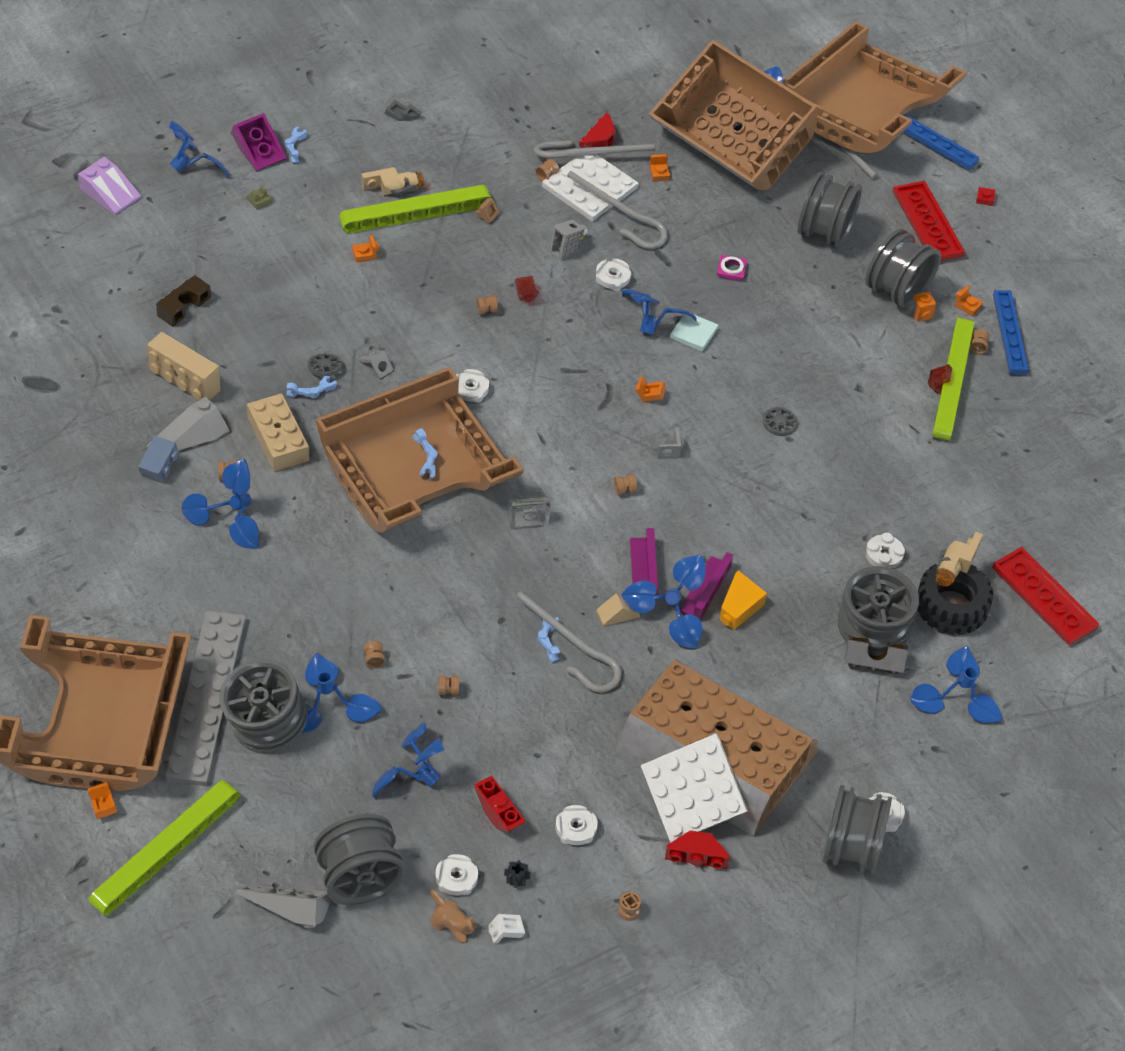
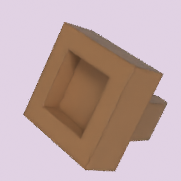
M487 198L479 210H476L477 216L483 218L485 223H491L500 213L493 198Z

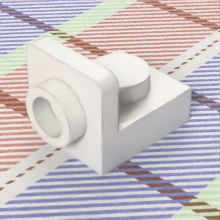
M498 914L489 924V933L493 943H499L503 937L522 938L525 935L521 916Z

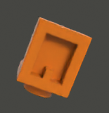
M667 154L650 156L649 169L653 182L670 180Z
M373 235L369 236L368 243L352 245V252L356 263L377 259L379 245L378 241H374Z
M967 285L963 290L960 289L957 292L955 307L973 317L982 308L983 302L969 294L970 286Z

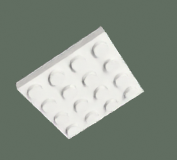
M597 154L578 155L560 168L558 173L552 174L548 180L546 178L542 181L544 189L592 222L612 208L613 205L567 177L569 171L574 172L619 202L635 191L639 185L637 181Z
M713 734L641 765L670 843L690 830L700 832L748 812L718 734Z

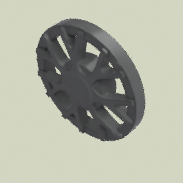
M317 354L308 360L307 367L315 375L331 376L341 370L342 361L333 354Z
M773 407L768 409L763 415V425L772 434L785 436L791 434L796 429L797 418L793 412L786 408Z

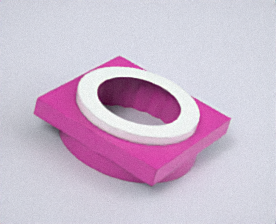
M721 255L717 276H722L727 280H743L747 259ZM734 263L739 265L740 268L732 271L728 270L724 264Z

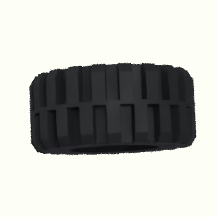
M937 564L932 565L926 570L920 580L917 591L919 595L917 611L921 613V618L924 621L927 620V624L930 627L937 628V631L941 633L943 631L948 632L949 635H954V633L964 635L966 632L971 633L976 628H980L988 617L994 593L991 582L988 578H985V574L981 570L978 571L977 567L971 564L968 573L960 571L954 581L945 582L937 577ZM944 591L958 592L965 596L969 603H951L945 600L939 593Z

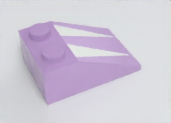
M105 157L78 173L80 190L114 215L141 198L139 192L119 168Z

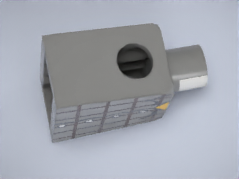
M574 220L555 225L548 252L560 261L571 255L581 247L583 236L588 232L586 226L579 225Z

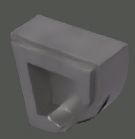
M408 756L405 757L400 767L418 774L416 771L418 767ZM399 772L400 780L403 784L414 778Z

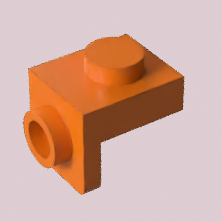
M930 292L915 294L913 299L917 305L914 314L916 322L932 319L936 302Z
M639 377L638 384H636V393L640 396L642 402L663 400L666 390L664 382L647 383L644 377Z
M107 782L88 788L97 819L117 813Z

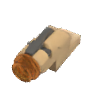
M395 167L362 173L363 191L380 187L383 195H399L418 190L421 186H424L423 174L417 171L398 174Z
M975 532L973 538L969 537L966 544L954 541L947 549L940 551L936 569V581L940 585L949 586L952 584L960 571L968 573L980 546L983 534Z

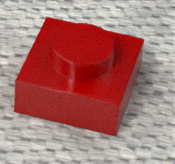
M978 187L976 203L993 206L995 189Z

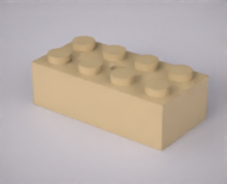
M163 332L159 333L147 344L149 369L154 374H158L165 378L167 382L175 384L182 391L193 395L197 400L203 397L211 400L221 391L219 366Z
M282 393L247 403V418L274 472L309 461V446Z

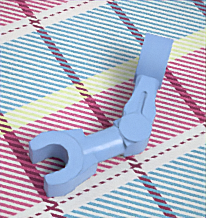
M298 126L293 129L291 137L285 140V147L290 153L292 164L299 163V153L297 149L295 150L294 143L305 139L307 136V130L304 129L303 132H300Z
M324 376L316 388H298L295 383H287L286 397L294 398L297 395H303L314 399L323 391L334 390L337 381L329 383L330 376Z
M420 428L412 435L414 441L420 443L427 454V462L421 468L419 476L422 477L426 471L430 475L428 480H432L435 476V465L433 464L437 457V451L428 443L425 431Z
M543 619L542 630L539 631L537 640L547 650L549 660L555 662L559 660L557 654H560L557 646H552L547 637L549 631L552 632L555 628Z

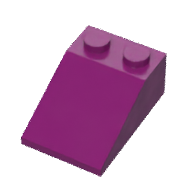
M264 113L233 125L231 134L238 148L255 171L287 159Z

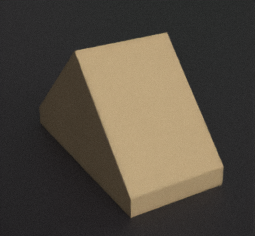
M617 593L596 609L603 627L640 617L638 612L630 608L622 598V595Z

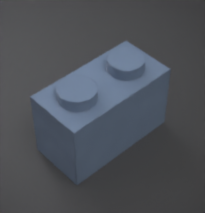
M154 436L138 466L141 476L162 483L164 478L169 475L170 466L173 461L175 462L178 458L179 451L177 450L176 443Z

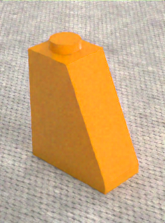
M738 570L721 607L719 619L724 625L735 630L765 605L767 593Z

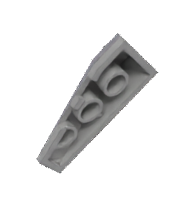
M203 397L190 405L158 437L175 442L180 453L185 448L191 447L194 449L199 444L205 442L209 444L216 442L229 434L230 430L218 408L209 399Z
M244 885L238 888L236 893L294 923L303 924V927L314 928L317 924L324 921L331 902L327 890L306 888L305 891L294 892L292 887L280 888L274 891L272 886Z

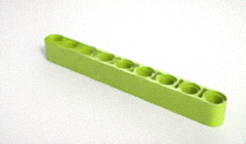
M477 185L344 210L339 214V220L345 233H354L476 210L480 208L487 198H491V195L485 185Z
M959 317L956 319L932 433L933 438L947 441L951 439L975 322L973 320Z
M225 780L219 781L90 895L88 899L89 904L104 916L111 914L233 806L239 799L240 792Z

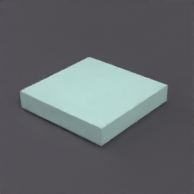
M684 314L672 331L670 338L703 352L717 331L718 324L695 315L697 318L695 321L690 316Z

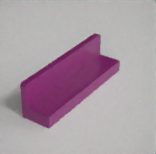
M647 528L645 538H630L632 584L638 581H650L655 584L657 588L655 595H658L654 528Z
M726 552L722 560L710 556L705 565L706 573L702 585L695 590H690L680 608V613L684 615L692 614L700 620L702 619L732 567L733 554Z

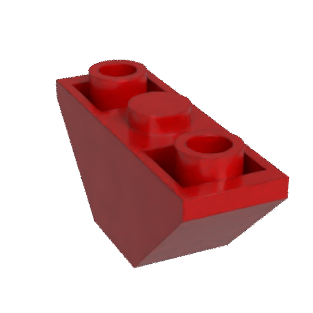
M606 112L602 118L600 117L596 125L589 129L588 134L580 139V148L608 147L614 143L615 128L609 113Z
M492 775L474 784L484 813L495 828L509 832L525 824V819Z
M690 830L667 845L665 859L676 863L685 862L695 866L704 865L715 869H727L729 854L712 834Z

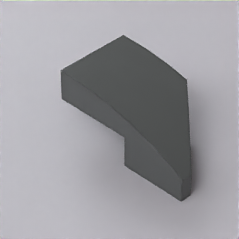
M396 100L385 110L386 115L398 121L417 118L422 113L412 105L406 107Z

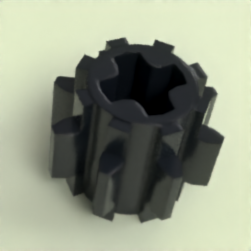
M520 860L509 862L508 869L504 870V876L507 877L506 883L512 884L515 888L517 886H526V880L530 879L531 872H528V864L521 863Z

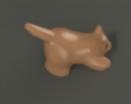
M431 890V896L437 904L434 914L430 917L432 926L439 931L445 927L448 928L458 942L465 943L467 941L466 935L471 934L478 928L477 923L473 921V917H467L461 912L456 902L451 899H443L438 892Z

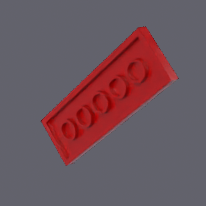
M925 180L894 186L893 193L922 246L928 244L933 249L939 250L941 252V261L964 257L965 251Z
M1023 547L1016 549L993 563L992 568L1069 646L1098 629L1099 623Z

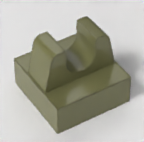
M260 186V189L256 191L252 190L247 195V200L257 210L272 203L271 197L263 186Z

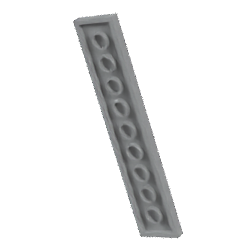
M206 611L165 776L168 782L207 786L224 715L220 705V691L226 677L235 668L246 621L245 615Z

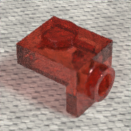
M533 276L516 278L514 280L519 301L525 300V302L535 300L539 291L535 288Z
M949 364L930 370L928 385L936 394L941 393L943 384L950 382L953 368Z

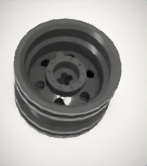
M818 172L809 188L798 223V234L803 235L806 233V237L811 238L816 233L827 237V244L833 245L835 243V247L841 248L856 217L862 196V185L857 184L854 187V183L849 181L846 186L834 183L832 175L828 174L825 177L824 172Z
M902 228L897 229L886 238L872 258L866 273L865 284L877 293H882L886 290L891 293L893 303L898 304L903 309L910 308L915 303L913 296L926 292L933 281L941 262V252L935 248L933 249L928 244L921 247L915 244L914 235L907 233Z
M867 567L854 573L846 583L843 602L838 615V628L843 639L847 642L849 635L868 638V651L873 655L883 654L887 649L888 642L905 645L909 640L913 620L919 605V595L915 585L907 576L888 567Z
M271 659L251 660L235 668L222 684L220 691L222 711L229 721L234 736L246 748L256 752L277 751L294 742L302 733L308 718L307 706L299 691L294 675L282 663Z
M840 785L822 862L827 863V860H832L833 865L837 866L838 861L845 860L857 863L860 866L859 872L864 873V870L868 869L870 874L874 875L886 832L892 797L888 796L887 800L881 799V794H877L874 800L862 798L855 795V788L851 787L850 791L844 790V785Z
M377 814L350 816L331 824L315 839L313 844L318 864L326 870L324 884L327 888V894L332 901L343 905L371 902L391 893L404 881L406 867L400 852L393 848L396 843V837L392 825L387 818Z

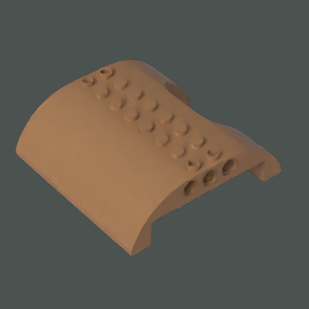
M855 21L784 79L783 84L817 106L818 119L814 131L816 134L852 151L874 153L886 148L912 124V119L904 116L907 112L939 101L965 78L967 72L952 66L940 77L867 44L869 27Z
M451 367L316 419L324 451L338 481L364 520L377 532L383 533L417 519L422 514L418 505L460 488L485 491L519 477L524 472L515 456L505 460L458 394L459 378ZM420 428L425 431L428 443L437 451V457L433 464L435 465V476L432 480H428L430 475L426 471L422 477L419 476L421 468L427 462V454L422 445L414 441L412 435Z
M29 615L20 650L31 662L51 674L58 681L59 692L50 724L41 733L32 734L23 731L21 718L0 715V763L24 777L59 786L88 789L107 782L110 791H125L148 784L158 774L191 634L171 632L168 645L53 632L50 617Z

